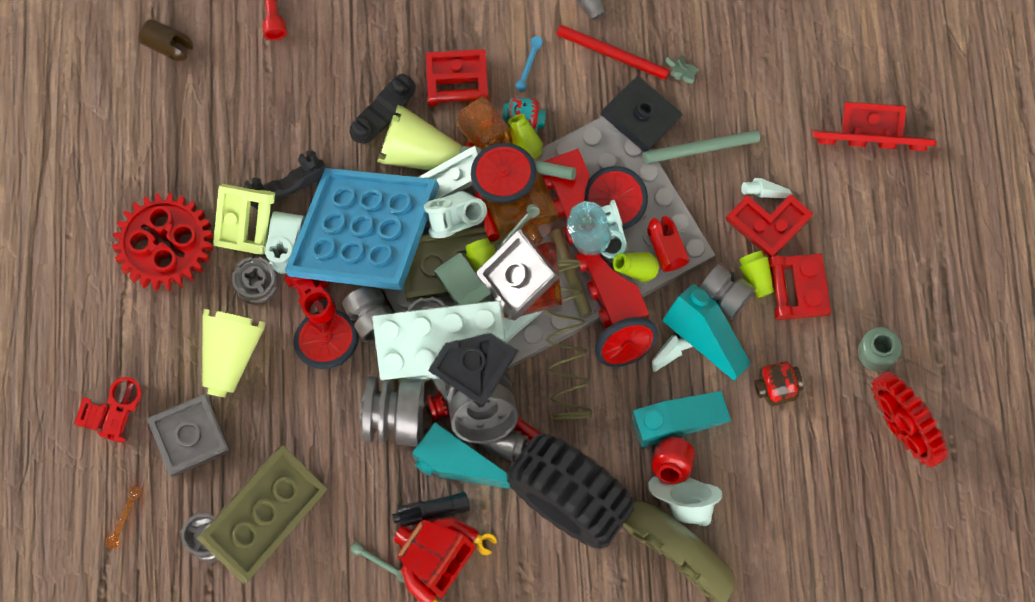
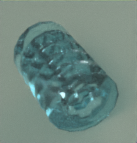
M582 202L571 208L567 227L574 246L585 255L602 253L611 242L612 234L604 210L593 202Z

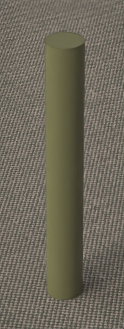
M555 229L551 231L550 236L559 260L572 259L562 230ZM576 268L564 270L569 288L579 289L583 292L580 296L573 298L580 318L590 316L592 311ZM571 291L572 295L579 293Z

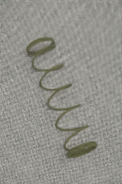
M578 259L548 261L556 273L577 268L581 265V261ZM551 285L550 287L579 293L548 304L544 308L545 313L557 318L580 321L581 323L550 334L546 341L554 346L584 352L552 364L548 370L555 375L587 381L554 394L551 400L559 405L588 410L553 414L552 420L591 418L593 416L591 415L592 410L588 407L554 400L558 395L586 386L590 380L585 377L551 370L556 365L579 358L588 352L581 347L559 344L549 340L554 335L577 328L585 323L580 318L558 315L547 311V308L578 297L583 293L579 289Z

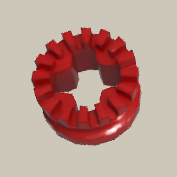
M441 390L437 391L436 396L426 395L434 422H437L441 416L449 418L446 405H442L445 404Z

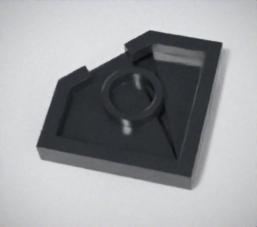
M492 333L477 335L445 343L428 371L481 406H485L519 350Z

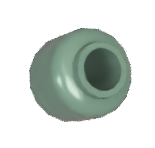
M884 327L873 328L868 331L858 346V356L863 366L876 372L886 371L893 367L901 356L902 351L901 340L898 335L891 329Z

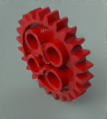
M156 193L154 202H150L145 196L142 207L135 202L132 203L135 210L133 214L128 211L123 212L127 218L126 222L117 221L116 223L122 232L113 233V237L119 243L112 245V248L116 253H120L115 257V260L118 264H123L120 269L124 274L130 273L129 278L133 283L140 279V284L144 289L150 282L155 291L159 290L161 284H164L166 289L171 291L172 282H177L178 286L182 288L183 278L187 277L193 282L192 272L194 270L200 273L204 272L200 262H210L205 252L214 250L212 244L207 242L214 239L212 231H208L211 224L209 220H203L205 217L203 210L196 211L197 206L193 201L186 205V200L182 195L176 202L172 193L167 195L166 200H162L159 193ZM159 218H168L164 225L155 226V222ZM147 226L163 241L168 240L175 250L185 254V256L180 258L164 243L158 244L155 237L142 230V227ZM182 235H192L187 243H178ZM142 240L148 241L144 249H135L138 242ZM163 258H172V262L168 266L159 267V263Z
M889 371L875 378L871 382L873 386L871 390L875 394L873 398L879 403L877 407L883 412V418L886 420L887 426L897 439L904 443L905 449L910 450L913 457H918L921 464L925 463L928 468L930 466L933 468L948 457L946 454L948 450L944 446L947 443L940 436L943 433L936 427V420L933 419L930 410L922 402L921 398H917L911 387L908 389L903 379L900 380L897 374L893 375Z

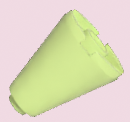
M398 105L396 113H399L400 117L393 116L382 145L381 153L386 155L379 154L377 162L385 165L430 171L459 155L461 144L405 107Z
M204 309L202 315V386L208 387L207 394L226 398L227 392L234 393L264 331L266 323L259 321V325L256 327L252 326L253 321L250 318L216 311L215 317L210 316L211 311Z

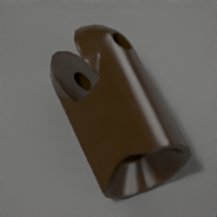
M149 19L141 28L139 34L140 44L175 61L187 59L182 51L173 46L176 42L187 49H193V42L189 36L157 20Z

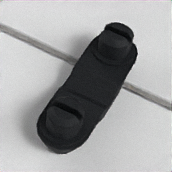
M399 74L392 79L378 94L372 104L352 123L349 131L351 138L361 144L372 141L380 131L391 123L393 116L399 114L396 113L397 106L404 107L414 95L416 89L414 81L406 74Z
M309 150L306 151V157L303 153L300 154L298 162L301 166L290 171L286 177L280 180H272L264 185L260 178H251L252 184L247 180L243 188L274 192L275 203L319 181L324 172L325 163L322 159L317 158L315 151ZM251 201V206L258 210V202Z

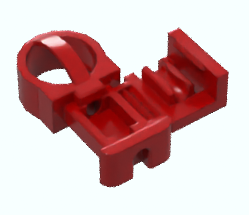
M288 274L284 277L286 284L289 287L294 286L301 298L297 301L301 305L303 313L311 322L323 324L334 316L336 312L335 302L323 288L328 287L329 281L289 277ZM319 299L328 300L326 309H324ZM312 304L320 312L319 314H310Z
M121 377L115 380L110 387L107 404L110 407H107L105 403H102L101 406L91 404V399L83 397L74 425L95 430L104 439L125 443L127 440L122 438L130 412L136 413L138 405L142 400L143 391L141 386L130 377ZM127 382L125 394L121 404H119L115 400V390L118 385ZM135 384L137 386V396L131 404H128Z

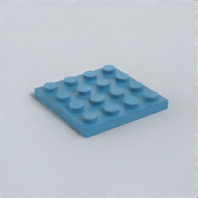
M325 168L285 268L286 273L289 277L402 291L429 214L424 210V204L435 199L439 189L437 180Z

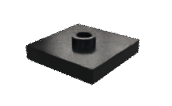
M638 75L600 113L643 152L649 151L683 115Z

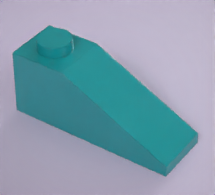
M692 284L679 295L662 321L735 381L751 365V362L720 306L706 291L700 289L695 284Z
M721 391L656 403L633 410L631 418L640 448L658 444L667 437H681L731 422Z
M436 423L433 424L412 452L414 460L417 461L415 467L427 476L433 473L439 478L510 489L506 472Z

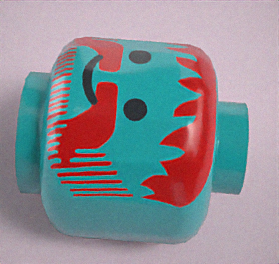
M512 97L509 103H504L502 119L508 126L506 130L509 135L511 133L508 120L519 114L525 115L536 133L538 128L545 127L546 110H540V102L537 99Z

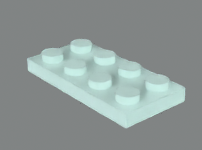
M501 300L372 316L380 380L432 374L428 369L443 345L447 342L467 339L486 333H492L506 342Z

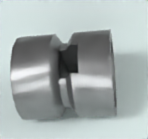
M722 262L716 265L699 287L718 303L723 314L730 320L737 316L756 290L754 286L743 278L736 280L735 272Z
M363 286L349 294L342 302L350 320H357L354 326L363 342L375 340L372 316L393 313L389 306H383L385 298L377 287Z
M206 513L196 514L184 523L181 531V540L184 547L198 560L215 562L218 559L197 539L199 534L215 518Z

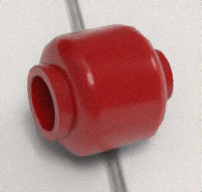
M667 437L662 439L656 445L651 464L653 473L662 482L670 485L687 481L692 474L696 458L694 447L682 438Z

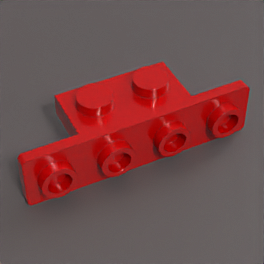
M844 101L841 131L811 129V136L818 138L817 143L836 145V140H848L849 146L866 147V142H879L878 147L885 149H896L897 144L909 145L908 149L914 151H927V146H936V140L933 138L903 136L906 106Z

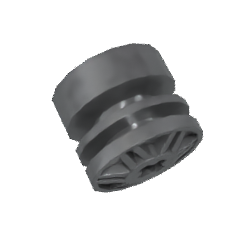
M508 370L485 406H481L445 382L452 430L460 439L469 443L479 444L495 442L507 436L515 428L518 414Z
M368 377L360 404V424L363 442L372 443L375 430L378 429L379 443L385 444L389 430H395L397 445L418 446L424 407L423 380L402 378L398 392H392L391 379L383 380L382 390L379 391L378 377Z

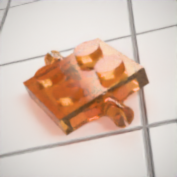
M536 173V180L532 189L517 201L496 203L483 197L499 233L512 231L527 214V207L531 204L537 205L540 209V214L535 218H531L521 229L537 245L543 242V237L537 227L557 221L559 215L539 173Z

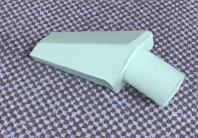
M754 178L753 182H744L741 186L744 195L754 194L760 198H787L790 194L792 195L789 189L762 178Z
M671 335L653 358V371L656 372L674 359L682 356V350L693 346L682 337L677 338L676 335Z

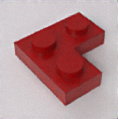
M791 194L771 214L766 212L747 195L727 215L726 221L770 258L776 256L812 218L813 213Z

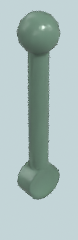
M531 204L527 207V214L500 244L494 246L495 253L519 229L521 230L531 218H535L540 214V209L537 205Z
M355 542L351 545L350 550L353 554H361L395 574L400 582L405 583L401 570L363 549L361 543Z

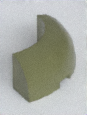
M635 502L634 511L623 525L631 536L647 545L657 554H663L678 566L677 570L704 596L715 602H727L735 584L732 569L699 537L669 514L650 502Z

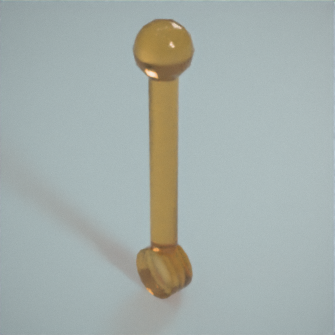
M133 486L129 489L130 497L113 534L105 540V545L109 549H115L119 545L117 538L135 499L141 495V489L138 486Z

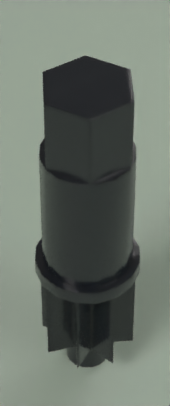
M466 492L424 502L421 500L416 503L397 507L398 513L392 514L394 523L400 522L401 527L418 524L422 520L427 521L469 511L470 507Z

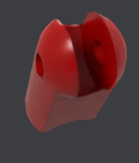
M663 216L660 222L657 218H652L647 226V234L662 271L671 272L687 265L690 260L674 221L668 216Z

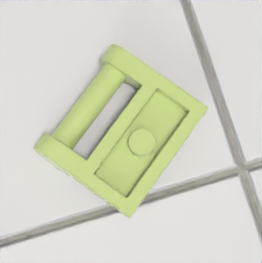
M226 184L220 185L213 246L265 255L271 204L274 203L275 193ZM251 201L258 202L255 241L247 240Z

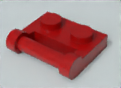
M485 49L426 52L428 106H438V103L464 101H479V104L488 103L485 98L488 100ZM478 82V89L437 91V84Z
M822 253L788 257L773 256L768 258L777 306L774 309L776 320L830 315L831 308ZM784 269H791L797 305L795 307L789 306Z

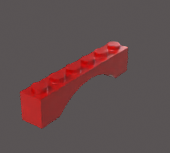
M577 148L545 160L544 162L576 168L574 180L540 174L546 191L551 189L555 199L552 200V206L558 218L562 216L566 224V227H563L565 238L568 244H574L578 254L575 255V259L581 261V265L578 268L581 273L585 271L590 282H587L586 286L592 300L597 299L601 310L598 311V315L603 327L608 328L618 321L632 317L648 319L649 312L638 286L624 279L611 269L598 254L589 237L584 217V197L590 174L579 149Z

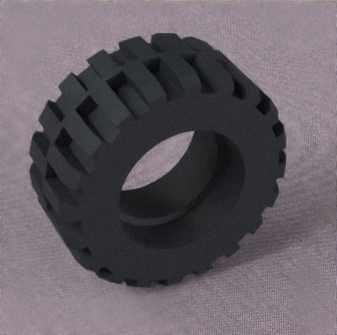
M542 433L532 437L507 472L509 486L529 507L570 537L595 549L607 547L634 511L633 497L630 496L629 491L617 479L610 475V472L598 465L595 460L583 454L579 449L549 434Z

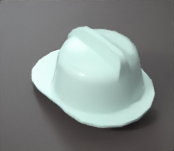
M655 476L648 483L649 491L655 497L667 502L673 517L682 523L708 526L711 523L714 504L722 498V491L718 487L702 483L690 477L685 482L670 485L662 482Z

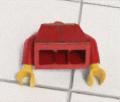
M458 518L436 519L434 522L422 520L414 531L405 526L399 528L395 534L394 542L402 547L397 558L403 563L401 574L407 590L420 602H439L436 597L442 598L476 547L482 555L486 556L492 553L482 546V541L489 540L491 543L496 544L495 536L492 534L481 536L478 534L479 530Z

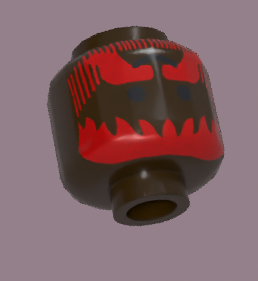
M787 361L761 368L759 379L754 381L759 399L765 398L766 402L771 406L797 400L799 392L804 389L798 367H793Z

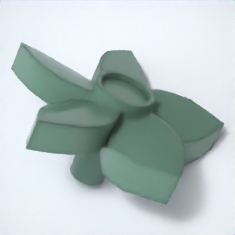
M680 56L677 62L667 57L665 61L674 68L671 75L676 80H679L681 77L683 81L692 84L699 69L694 65L687 64L683 56Z

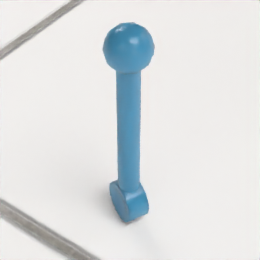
M534 36L531 39L532 48L521 79L515 84V88L519 92H523L527 88L526 79L537 49L542 47V39L539 36Z

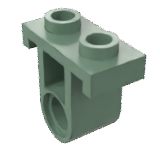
M458 253L433 270L456 306L492 301L491 292L485 283L481 282L461 253Z

